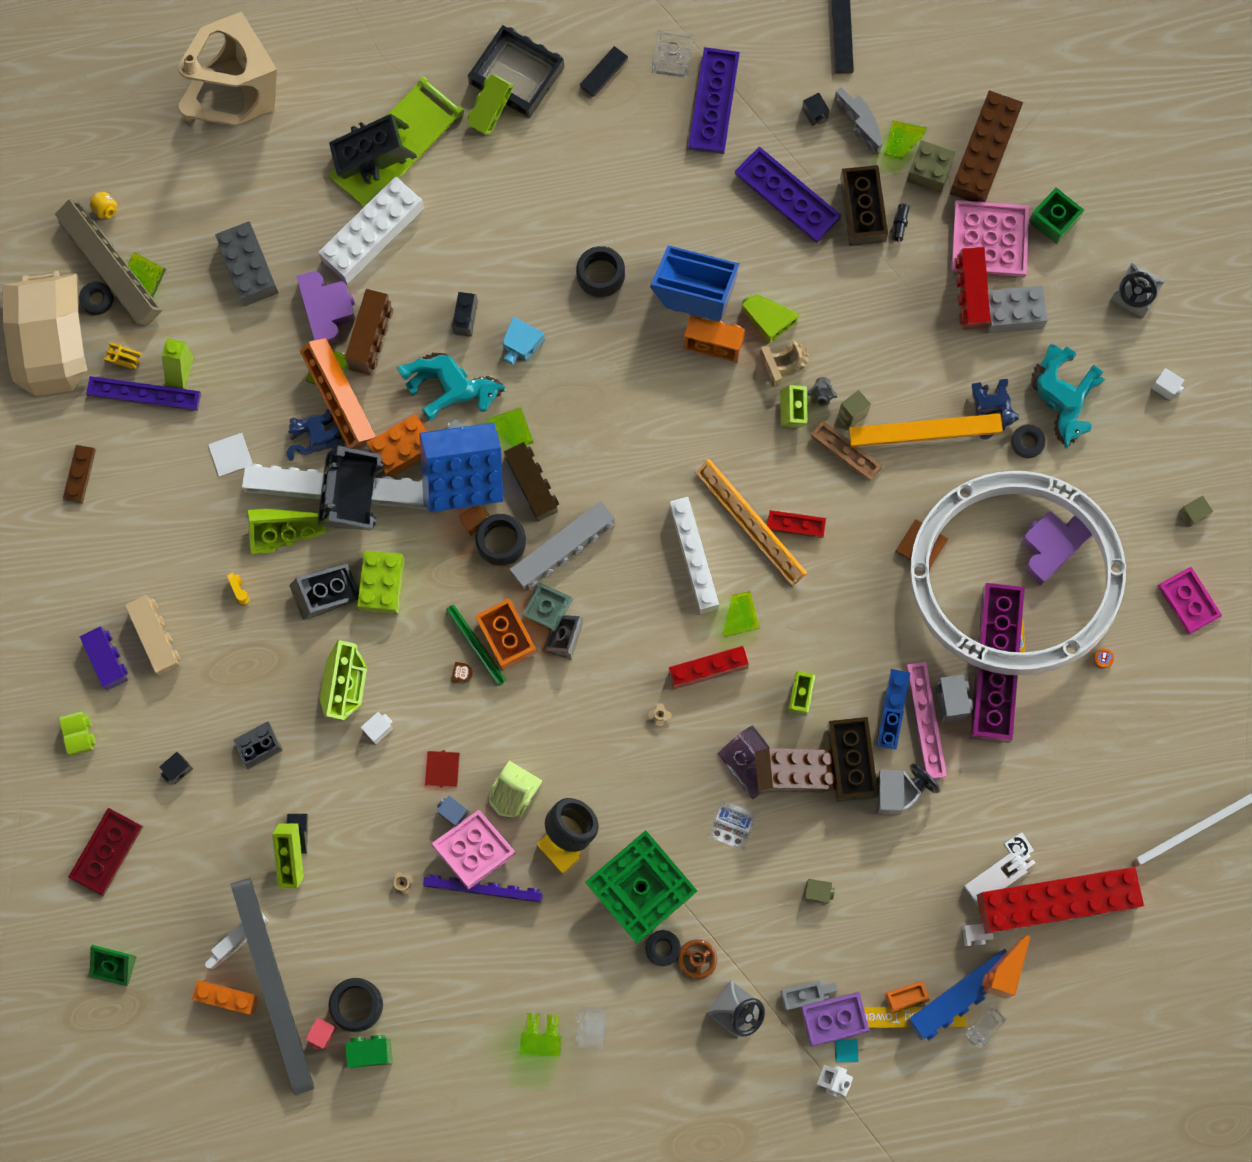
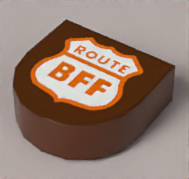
M455 662L452 682H469L473 677L472 668L468 664Z

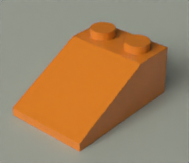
M1026 935L1018 939L990 969L988 974L984 975L982 980L983 992L1004 999L1016 995L1031 936Z

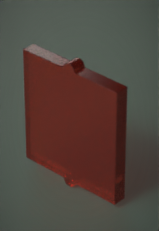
M442 750V752L427 751L425 785L439 786L440 788H443V786L458 787L460 753L446 752L445 750Z

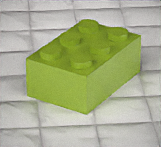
M364 551L357 606L360 612L399 614L405 564L403 554Z

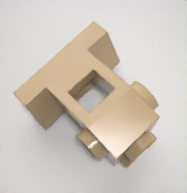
M793 341L785 347V351L775 354L771 353L768 345L761 347L760 355L774 387L781 385L782 374L792 370L800 371L806 367L805 364L809 363L807 359L809 353L801 343ZM790 357L792 363L782 367L780 360Z

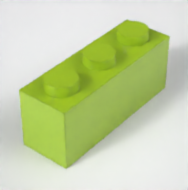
M494 74L485 79V87L482 93L478 94L475 100L476 105L469 112L466 123L478 131L491 135L515 86Z
M279 823L272 833L278 888H298L304 878L298 824Z

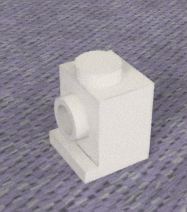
M983 924L962 927L965 947L971 946V942L974 943V946L985 945L986 940L994 939L993 933L985 934Z

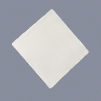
M242 433L208 444L219 476L253 464Z

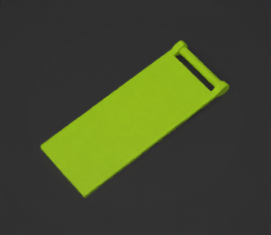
M424 76L387 114H392L409 125L408 129H398L402 146L414 152L417 158L412 160L407 158V162L404 164L395 163L384 169L379 168L380 180L375 181L373 176H371L370 181L372 184L369 185L365 183L360 172L343 179L337 175L334 168L329 173V177L365 207L395 177L399 179L464 114L465 110L460 106H456L431 85ZM425 88L449 108L453 114L451 116L448 115L420 90Z

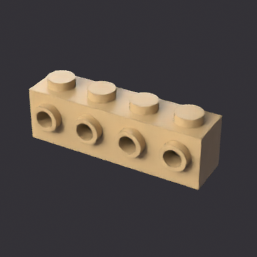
M144 595L125 604L155 673L162 676L180 667L179 660H181L177 649L173 650L171 646L173 639L170 633H166L163 628L166 624L162 616L157 615L156 610L158 606L155 600Z

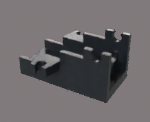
M392 114L367 125L360 122L358 123L360 128L352 126L350 133L329 142L337 175L346 179L360 172L365 183L368 185L372 184L370 181L371 176H373L375 181L380 180L379 168L384 169L395 163L404 164L407 162V158H411V160L417 158L414 152L402 146L398 129H408L409 125Z

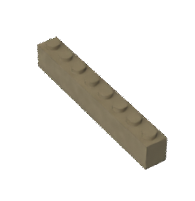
M68 199L55 213L59 220L58 223L68 231L70 239L77 243L80 252L87 256L90 260V265L99 272L100 278L109 285L111 293L118 297L121 301V306L130 313L133 322L138 325L148 326L162 312V309L79 201Z

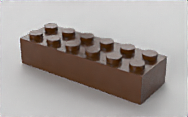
M990 90L988 91L949 194L968 201L986 202L1023 105L1022 101Z

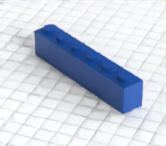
M1006 949L999 951L906 1020L920 1040L927 1038L929 1041L938 1034L936 1032L937 1029L941 1026L944 1029L954 1022L952 1018L956 1015H959V1017L963 1016L969 1011L968 1006L972 1003L977 1005L985 999L983 995L986 993L983 992L984 986H982L983 977L985 974H988L990 969L1007 952Z

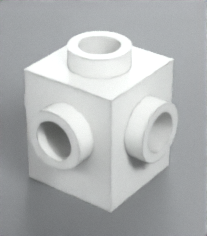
M824 1065L817 1084L826 1088V1093L837 1097L838 1094L846 1096L853 1077L846 1074L847 1070L842 1067L835 1066L834 1069Z

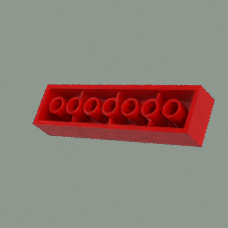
M1136 867L985 891L976 895L985 934L1144 907Z

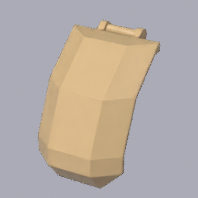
M58 270L44 275L22 276V282L3 284V326L12 381L34 396L73 391L88 370L78 314L79 280L77 273L62 275L61 271Z

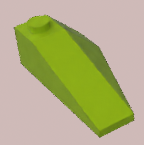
M276 509L247 510L251 554L271 553L282 546H291L293 542L302 539L307 540L327 533V527L318 525V513Z

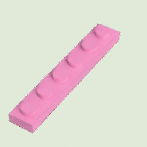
M927 663L907 664V672H910L909 684L924 768L933 779L945 778L947 773Z

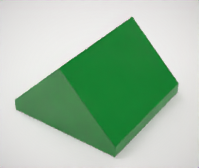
M91 945L89 977L128 986L137 956Z

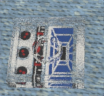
M721 799L707 836L744 851L758 813Z

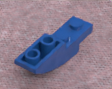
M890 670L877 746L897 750L910 672Z

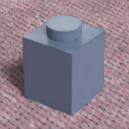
M450 796L442 798L437 805L439 808L437 810L438 814L454 826L461 823L469 813L468 809Z

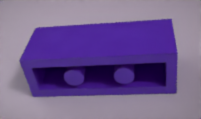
M100 626L79 636L104 689L108 691L128 681L126 676L129 674L124 663L121 664L118 659L121 655L117 647H113L110 642L113 638L109 630L105 631Z

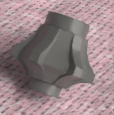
M826 377L817 378L814 386L807 393L808 396L812 397V403H817L820 406L828 405L831 399L837 398V393L832 389L830 380Z

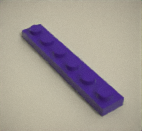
M93 376L89 377L86 391L87 396L193 411H198L201 392L196 390Z
M429 874V878L424 877L423 886L540 903H542L543 894L539 893V889L527 888V891L519 890V886L508 885L507 888H501L498 883L488 882L487 886L480 885L479 881L468 890L460 882V879L455 877H449V880H442L439 875Z

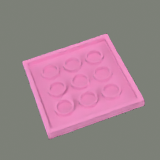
M955 200L951 272H958V269H955L954 260L962 248L985 247L988 275L1026 277L1029 205Z

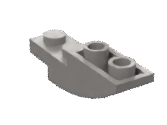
M840 87L835 93L834 100L839 108H843L847 112L848 117L855 121L853 129L856 136L862 138L871 151L874 150L876 154H879L882 140L874 115L859 95L852 99Z

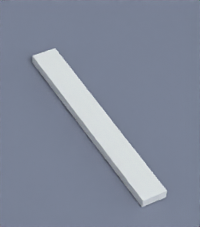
M1252 793L1133 859L1135 866L1142 865L1252 803Z

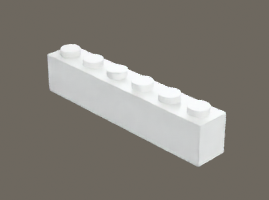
M689 497L670 501L671 514L699 612L704 614L719 610L718 598Z

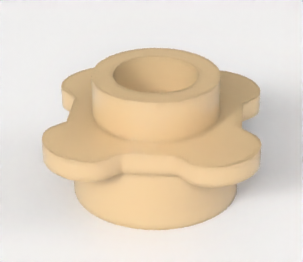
M659 703L653 711H649L648 716L656 722V726L661 727L667 719H671L672 714L664 708L663 704Z
M397 872L394 875L395 879L391 889L408 894L413 877Z

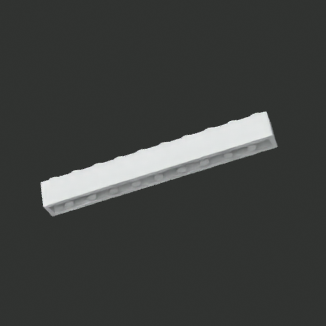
M251 464V466H245L242 488L245 493L320 499L323 473L315 469L300 471V469L294 467L281 469L279 466L267 468L259 464ZM374 476L371 504L426 509L423 503L422 480L416 482L410 478L395 480L390 476H383L382 478H375Z

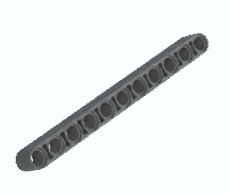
M247 878L231 883L234 899L293 1093L298 1095L313 1090V1080L252 880Z

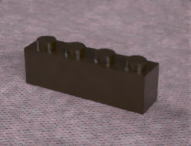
M522 442L504 451L505 458L537 522L557 513L559 502L555 495L551 496L549 492L551 486L547 479L543 480L540 474L543 472L538 462H534L532 457L535 455L531 447H527L525 442Z

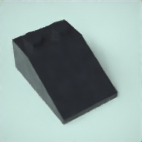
M348 563L297 577L289 585L303 620L325 614L357 601L359 598V591Z

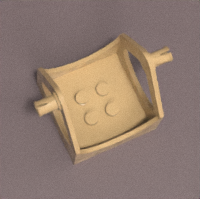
M242 11L201 27L178 66L179 74L182 77L193 80L179 103V112L184 116L185 121L191 123L198 119L235 126L275 109L277 68ZM217 32L224 35L222 49L213 60L201 67L197 58L209 36ZM205 82L230 87L240 86L244 93L245 105L242 112L234 115L204 109L200 106L197 97Z

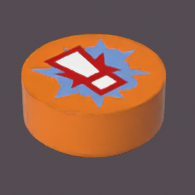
M1106 648L1099 649L1094 654V663L1099 668H1108L1114 662L1112 651Z

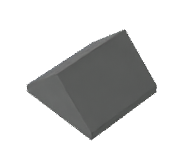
M564 615L555 632L549 630L543 651L572 659L583 626L582 617Z

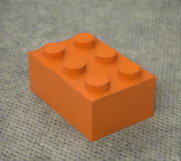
M690 315L684 335V349L738 363L745 329H742L739 325L732 324L730 326L722 321H711L700 316Z
M416 413L367 442L372 453L382 455V470L386 476L394 477L421 461L419 433L427 431Z
M510 598L475 615L502 670L537 653Z

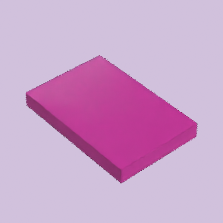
M1192 567L1158 585L1159 590L1188 635L1222 616Z

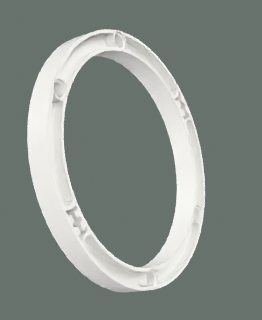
M1004 471L983 475L958 486L933 507L923 521L913 546L910 578L914 601L922 620L932 635L947 650L963 661L980 669L1005 675L1022 676L1035 675L1062 668L1081 658L1098 644L1109 630L1119 610L1125 589L1126 564L1122 544L1114 526L1103 510L1090 497L1076 487L1055 477L1028 471ZM962 493H967V494H969L970 496L967 497V498H965V497H962L961 494H962ZM1007 494H1024L1047 499L1074 514L1092 533L1100 548L1105 564V593L1094 617L1075 636L1045 650L1023 653L1007 652L987 647L972 640L959 631L944 615L936 602L930 584V554L938 535L946 524L960 511L980 500ZM1111 568H1118L1120 572L1115 573ZM922 571L924 575L917 576L915 572ZM1073 648L1076 653L1070 654L1066 649Z

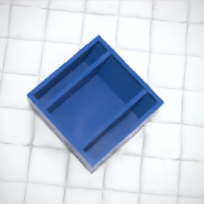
M668 245L650 288L665 308L721 322L736 282L740 263Z
M494 423L419 433L423 503L430 513L503 502L501 446Z

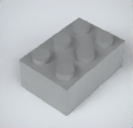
M1043 286L988 290L991 322L987 325L988 334L1044 329L1048 318Z

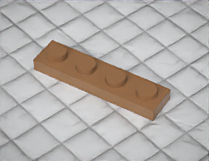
M823 420L811 433L810 437L868 481H871L882 468L880 463L859 447H851L850 441Z

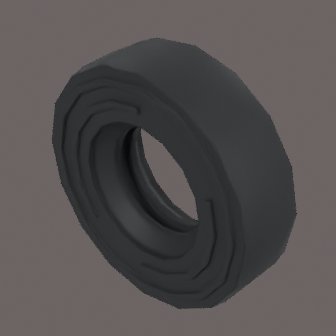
M91 282L80 291V305L86 312L92 315L104 314L113 304V294L104 283ZM100 292L103 295L102 302L96 305L90 303L91 294Z
M1030 424L1017 428L1011 439L1013 450L1022 458L1038 456L1044 449L1046 442L1043 431L1037 426ZM1024 435L1033 436L1036 441L1035 446L1026 448L1023 446L1021 438Z
M666 930L656 931L651 934L645 946L647 957L658 966H668L674 963L679 957L681 950L680 941L677 936ZM661 940L667 941L671 946V950L666 956H660L655 950L657 942Z

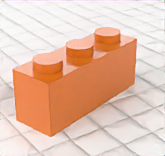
M197 980L192 1000L254 1016L259 996Z

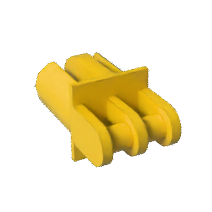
M109 343L110 348L106 350L107 355L103 358V361L117 367L123 366L133 370L137 369L136 365L139 363L138 358L142 356L141 352L124 348L121 344Z

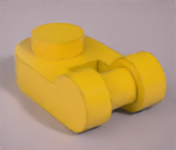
M234 572L227 574L239 604L247 606L250 598L247 592L240 588V585L243 583L239 574L235 575Z

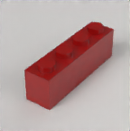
M744 646L671 666L669 667V675L675 690L748 669L749 662Z

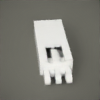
M1024 847L1015 853L1011 852L963 886L977 907H979L977 894L1006 888L1027 873L1026 869L1035 864L1034 860L1026 864L1025 860L1031 857L1029 853L1021 857L1020 854L1026 850ZM1012 862V865L1006 868L1007 871L1011 872L1015 868L1017 870L1006 877L1001 869Z
M262 913L266 925L269 922V920ZM242 923L211 950L214 955L206 961L205 966L207 968L216 969L247 942Z

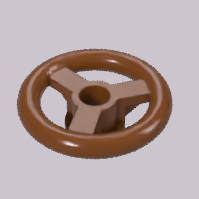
M690 940L681 947L680 955L677 959L678 966L685 976L695 980L704 979L710 976L716 968V951L710 943L704 940ZM695 945H700L705 947L707 950L704 952L699 950L690 952L687 949ZM697 955L701 957V962L699 963L694 961V957ZM711 955L710 967L701 973V966L705 963L706 958ZM684 956L690 958V963L695 966V973L690 972L685 967Z

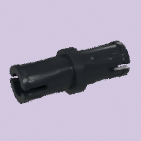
M902 203L898 205L897 215L893 221L894 230L891 239L899 242V238L900 242L903 241L905 227L908 225L907 217L910 206Z

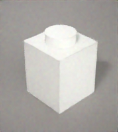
M1165 368L1151 389L1171 401L1174 395L1178 397L1184 387L1181 385L1184 379Z
M379 712L361 727L375 744L393 730V727L390 725L392 720L386 714L381 715Z

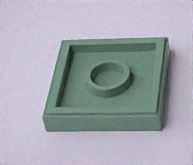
M540 583L521 616L555 632L573 598Z

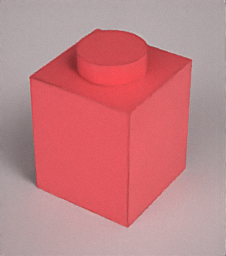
M317 1017L306 1037V1040L310 1042L309 1046L318 1051L320 1048L326 1049L338 1027Z

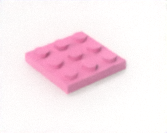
M477 810L432 843L434 850L468 890L515 856V851L480 810Z

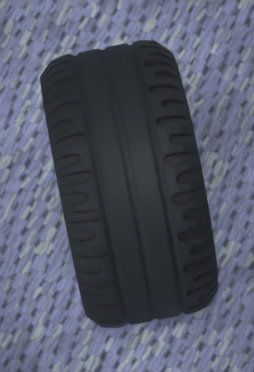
M596 246L588 249L580 256L577 262L576 274L578 283L587 294L595 297H606L616 293L621 288L625 279V264L618 252L606 246ZM604 260L610 262L617 272L610 281L595 283L587 278L585 270L591 263Z
M495 514L485 518L476 530L475 543L479 554L485 561L493 565L505 566L521 557L526 547V536L523 526L516 518L506 514ZM498 526L511 528L517 535L515 546L510 551L501 554L488 550L484 540L491 529Z
M564 798L558 801L547 813L544 822L545 830L550 840L559 848L569 852L585 849L596 837L599 829V823L593 810L584 802L574 798ZM561 816L573 819L579 825L582 834L569 830L563 823Z
M349 978L339 983L332 991L328 1004L329 1013L332 1020L340 1028L351 1032L365 1031L379 1020L383 1010V999L378 988L370 981L362 978ZM351 988L365 989L372 998L373 1006L371 1013L365 1020L360 1022L346 1020L341 1015L339 1008L341 997Z

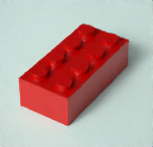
M985 247L962 248L954 260L955 269H958L959 273L956 276L957 288L960 287L958 306H961L962 313H959L960 325L963 324V329L986 328L991 322Z

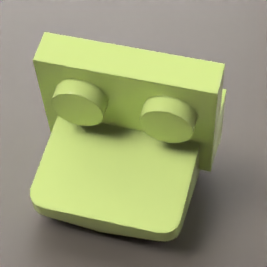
M509 761L491 787L487 796L489 797V803L499 816L514 818L518 815L521 817L542 784V780Z

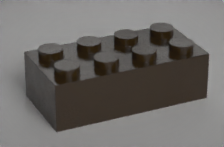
M879 165L843 168L841 170L840 182L849 246L886 242L888 227Z
M868 717L829 721L827 728L830 750H832L837 802L876 798L878 796Z

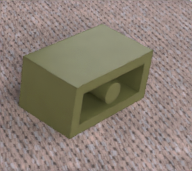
M860 390L856 391L841 403L838 413L839 421L844 426L853 427L868 415L871 403Z

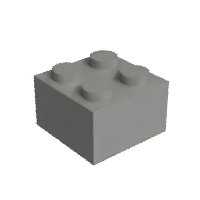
M964 674L940 678L935 686L942 723L965 720L971 713L970 711L973 710L972 700L968 699L967 691H969L968 680L964 679Z

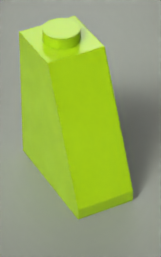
M757 293L752 297L751 295L746 297L742 302L741 311L769 344L795 325L799 319L797 312Z
M166 338L162 352L166 387L186 388L194 356L184 341Z

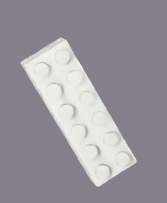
M395 177L318 252L321 261L348 284L424 209L422 199Z

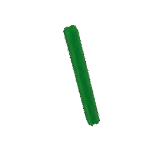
M449 606L446 612L497 686L506 682L505 677L456 606Z

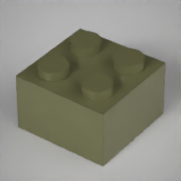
M921 140L911 165L907 182L941 193L953 162L955 151Z

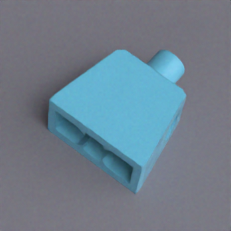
M513 317L502 343L503 349L507 351L504 360L511 365L514 364L517 358L527 361L544 342V333Z

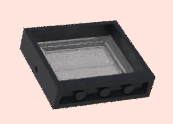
M502 25L467 75L470 85L481 91L485 87V79L491 74L512 83L515 86L505 105L530 118L564 69V59L558 53H552L547 50L544 45L532 42L528 36L518 34L512 27Z

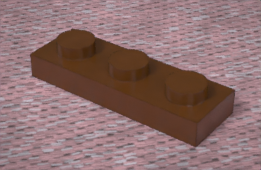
M81 445L75 446L63 495L64 500L83 503L96 452L95 448Z

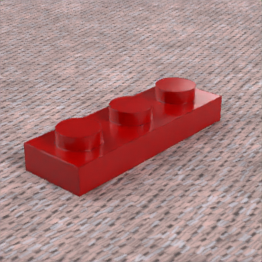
M769 510L767 527L771 531L824 538L826 518Z

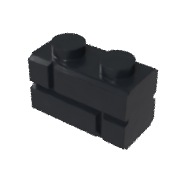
M458 292L452 324L454 334L472 336L478 305L476 294Z

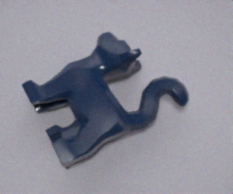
M1008 379L999 380L996 394L987 395L989 390L988 384L982 386L981 382L972 383V398L976 404V416L1000 413L1003 431H1005L1006 426H1010L1019 420V415L1011 408V399L1006 391ZM993 434L981 435L979 437L983 440H986L991 438Z
M329 409L323 415H312L303 420L296 418L289 420L288 433L291 434L290 439L294 440L304 432H307L310 446L307 448L301 445L290 446L286 451V456L290 461L294 460L293 453L295 451L303 455H309L315 451L335 448L344 444L341 435L336 436L340 432L337 424L333 425L331 430L325 431L324 429L325 425L334 421Z

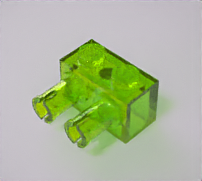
M527 1013L526 1032L521 1033L520 1054L561 1057L563 1036L558 1034L560 1015H554V1023H552L553 1015L547 1014L546 1033L540 1035L538 1033L540 1014H534L532 1022L533 1014Z

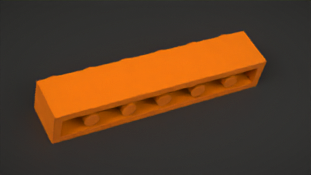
M323 338L308 342L300 350V353L348 448L355 449L367 445V442L376 436L327 339Z

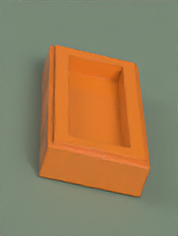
M923 981L885 993L892 1014L930 1001Z

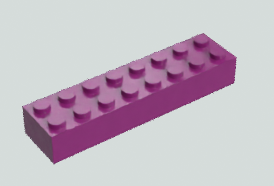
M986 583L982 589L978 643L997 650L1020 652L1025 587ZM976 667L970 739L1010 743L1013 740L1018 675L994 673Z

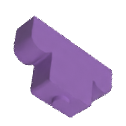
M312 271L296 276L314 340L326 338L330 346L337 344L340 340L337 326L353 322L356 319L352 307L355 305L353 295H349L344 281L326 285L319 272Z
M1048 512L1040 521L1036 519L1029 526L1031 530L1022 539V543L1035 554L1026 564L1027 573L1041 586L1092 536V533L1076 516H1073L1067 525L1052 512Z

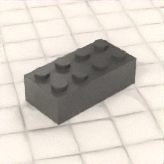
M250 221L215 234L244 306L279 293Z

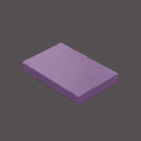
M860 992L801 1006L811 1047L870 1032Z

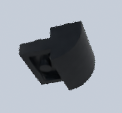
M268 721L234 739L238 753L248 770L283 751Z

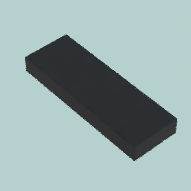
M613 46L580 83V87L592 97H595L628 60V56Z

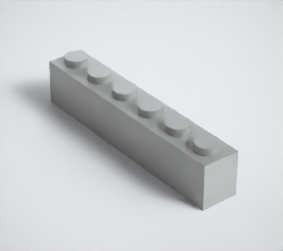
M602 501L598 502L510 569L512 576L524 591L528 588L529 590L535 588L539 584L538 581L543 577L548 578L553 574V570L556 567L564 566L569 561L568 558L574 554L575 556L580 554L584 550L585 545L596 542L599 539V535L604 531L605 533L609 532L614 527L615 517Z

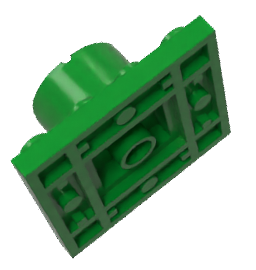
M646 830L585 881L586 885L636 944L698 892ZM640 885L645 887V890L642 892L637 889Z

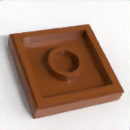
M917 519L914 520L895 551L910 561L913 546L922 522ZM941 534L938 535L933 545L929 559V569L948 538Z

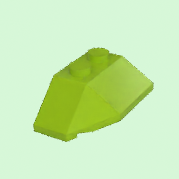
M337 640L326 660L320 693V702L325 717L345 720L347 716L361 706L367 666L358 651L357 645L354 643Z

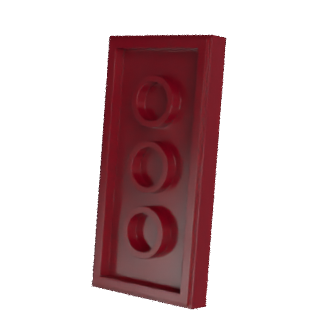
M108 808L68 878L104 896L143 826Z

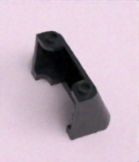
M337 446L328 452L323 473L318 525L368 531L374 528L376 516H374L373 512H370L374 476L381 472L383 468L382 455Z

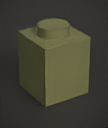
M1202 495L1183 506L1179 512L1181 520L1191 527L1207 518L1213 510Z
M808 879L804 900L828 904L834 898L835 888H832L831 882Z

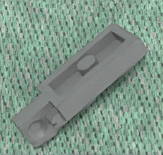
M816 981L781 990L785 1011L825 1001V999H829L828 993L836 992L838 989L836 983L825 985V981Z

